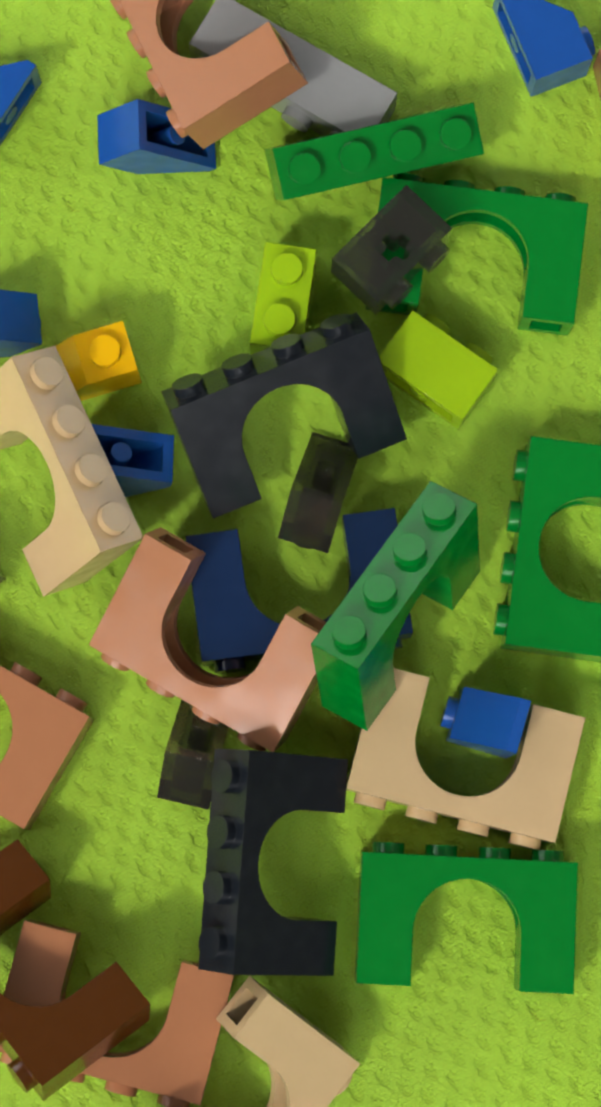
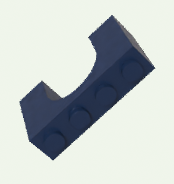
M395 508L342 516L341 523L349 573L347 594L398 526ZM238 529L185 536L186 542L206 553L191 582L203 666L214 665L215 673L245 670V661L262 659L280 624L262 614L248 594L244 578ZM410 613L400 631L395 650L403 648L402 639L411 638L413 634ZM332 614L326 619H324V621L327 622L329 618L332 616Z

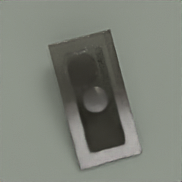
M312 432L291 487L278 538L293 542L302 548L329 552L358 461V457L348 442Z
M181 700L164 754L157 798L209 810L212 794L211 773L214 767L215 749L226 748L230 727L221 722L220 724H212L202 720L192 712V705Z

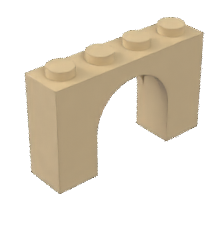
M56 346L12 356L0 367V450L22 444L29 438L42 453L50 470L54 485L55 509L52 521L44 532L22 549L43 597L87 582L143 539V534Z
M394 668L395 693L368 731L362 728L360 730L346 785V791L356 793L353 803L379 810H385L387 801L407 806L406 817L436 824L438 815L459 820L457 830L483 837H488L490 828L510 833L508 843L533 850H540L541 842L555 843L586 717L535 704L531 705L514 765L506 779L498 787L484 795H455L438 787L429 779L423 771L416 753V731L430 677Z
M251 976L246 979L216 1018L235 1040L267 1063L271 1075V1092L266 1107H328L335 1096L341 1094L348 1087L353 1073L360 1065L339 1043Z

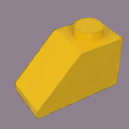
M123 321L72 335L56 345V349L81 401L142 383Z

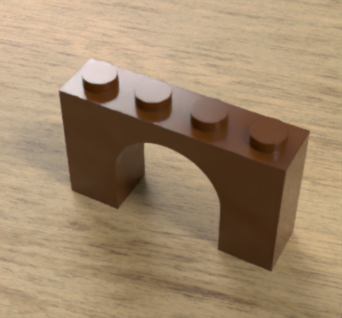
M18 839L0 851L1 936L17 922L51 899L49 877ZM117 962L68 998L52 1005H22L9 1000L0 993V1045L12 1060L7 1065V1068L23 1091L27 1093L34 1088L41 1099L45 1101L148 1022L150 1003Z

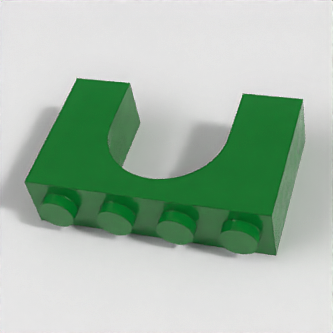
M410 173L393 175V178L383 177L365 310L409 315L412 310L417 313L424 259L429 247L436 238L449 229L461 225L476 224L490 227L502 233L512 242L520 255L523 266V285L517 329L568 336L575 322L588 203L576 202L574 196L565 193H549L545 198L525 195L524 190L511 186H500L495 188L494 191L474 189L472 183L463 180H447L444 182V185L423 182L424 179Z
M531 436L525 450H516L512 480L521 481L519 501L510 500L506 531L515 532L512 553L504 552L502 557L500 583L508 584L506 604L497 603L493 634L502 635L500 649L601 662V603L578 600L561 592L546 576L539 556V541L542 529L547 520L553 515L573 506L588 505L601 507V445Z
M432 481L429 482L311 643L322 707L368 731L396 691L393 668L394 650L404 622L420 595L423 594L453 610L480 572L476 503Z
M372 842V852H360L355 958L356 983L411 986L413 927L418 909L425 898L441 885L454 880L473 879L485 883L496 890L507 902L513 914L516 930L514 989L519 992L574 994L578 863L564 862V851L532 850V860L511 859V848L479 847V857L476 858L457 857L458 846L426 844L425 855L404 854V843Z

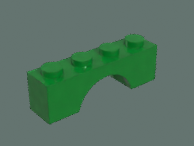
M474 103L458 104L380 124L264 149L276 200L293 199L484 154Z

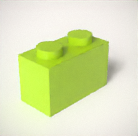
M265 242L250 338L251 355L271 347L272 342L281 336L292 333L300 335L306 333L317 249Z
M412 310L379 356L386 379L459 430L494 381L498 369L491 365L493 358L485 350L473 343H468L465 347L449 336L451 330L443 321L428 313L422 317Z

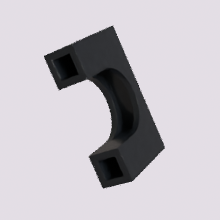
M357 312L351 315L342 313L328 317L322 321L319 328L301 335L292 333L281 336L274 340L271 347L252 355L248 353L234 355L225 360L218 369L203 375L198 373L185 375L177 379L171 388L161 391L203 499L213 519L262 499L243 450L242 431L246 417L252 407L264 395L277 388L293 384H304L317 387L331 396L345 439L358 459L407 439L370 329Z
M215 749L214 767L211 773L210 820L207 827L208 847L206 874L203 882L202 927L199 937V970L231 975L334 976L337 921L305 917H284L278 914L269 905L262 892L259 881L258 862L261 846L266 834L272 825L285 814L297 810L345 813L348 759L256 750Z

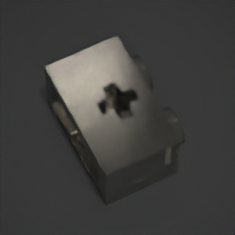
M406 185L332 258L331 273L375 315L386 304L391 309H394L412 291L414 286L409 281L423 268L429 273L433 271L449 254L450 248L446 245L449 242L452 228ZM400 247L405 250L403 260L397 256L393 257L390 261L385 259L386 248L392 252L397 251Z

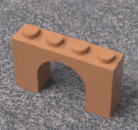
M110 0L120 17L124 20L128 18L132 29L127 32V36L134 49L143 59L147 57L152 66L151 69L146 71L149 81L160 97L164 98L167 96L172 108L166 111L171 125L181 138L189 135L202 149L207 148L308 84L287 42L269 21L215 55L205 58H186L178 53L177 31L183 14L194 0Z
M161 527L145 533L89 645L102 653L101 658L108 665L122 671H129L131 669L146 678L147 686L156 693L170 698L177 696L193 706L192 712L202 720L212 724H220L221 722L237 731L238 739L250 748L258 751H266V749L271 752L276 751L286 742L318 682L311 643L324 627L326 621L297 606L285 614L260 663L252 673L240 677H221L211 674L200 668L190 659L181 644L177 629V616L180 604L206 553Z
M15 662L10 671L0 666V694L5 700L12 718L11 742L0 763V816L23 829L30 830L94 720L83 713L88 705L86 702L61 688L56 697L37 687L42 677Z
M32 919L24 920L4 996L11 1001L27 1006H47L64 1000L81 932ZM183 960L180 965L168 1015L160 1033L151 1042L139 1049L122 1053L107 1052L71 1081L83 1083L85 1075L106 1080L104 1089L117 1094L136 1097L137 1090L141 1089L159 1094L157 1103L166 1107H189L190 1103L201 1105L222 1026L216 1018L228 1003L235 975L199 970L198 963ZM0 1045V1052H2L0 1061L6 1064L11 1063V1058Z

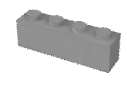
M216 0L189 42L191 58L209 57L223 51L269 21L287 42L308 84L272 106V108L282 113L281 117L287 124L299 131L307 132L308 129H311L321 136L388 122L395 111L397 92L234 0Z

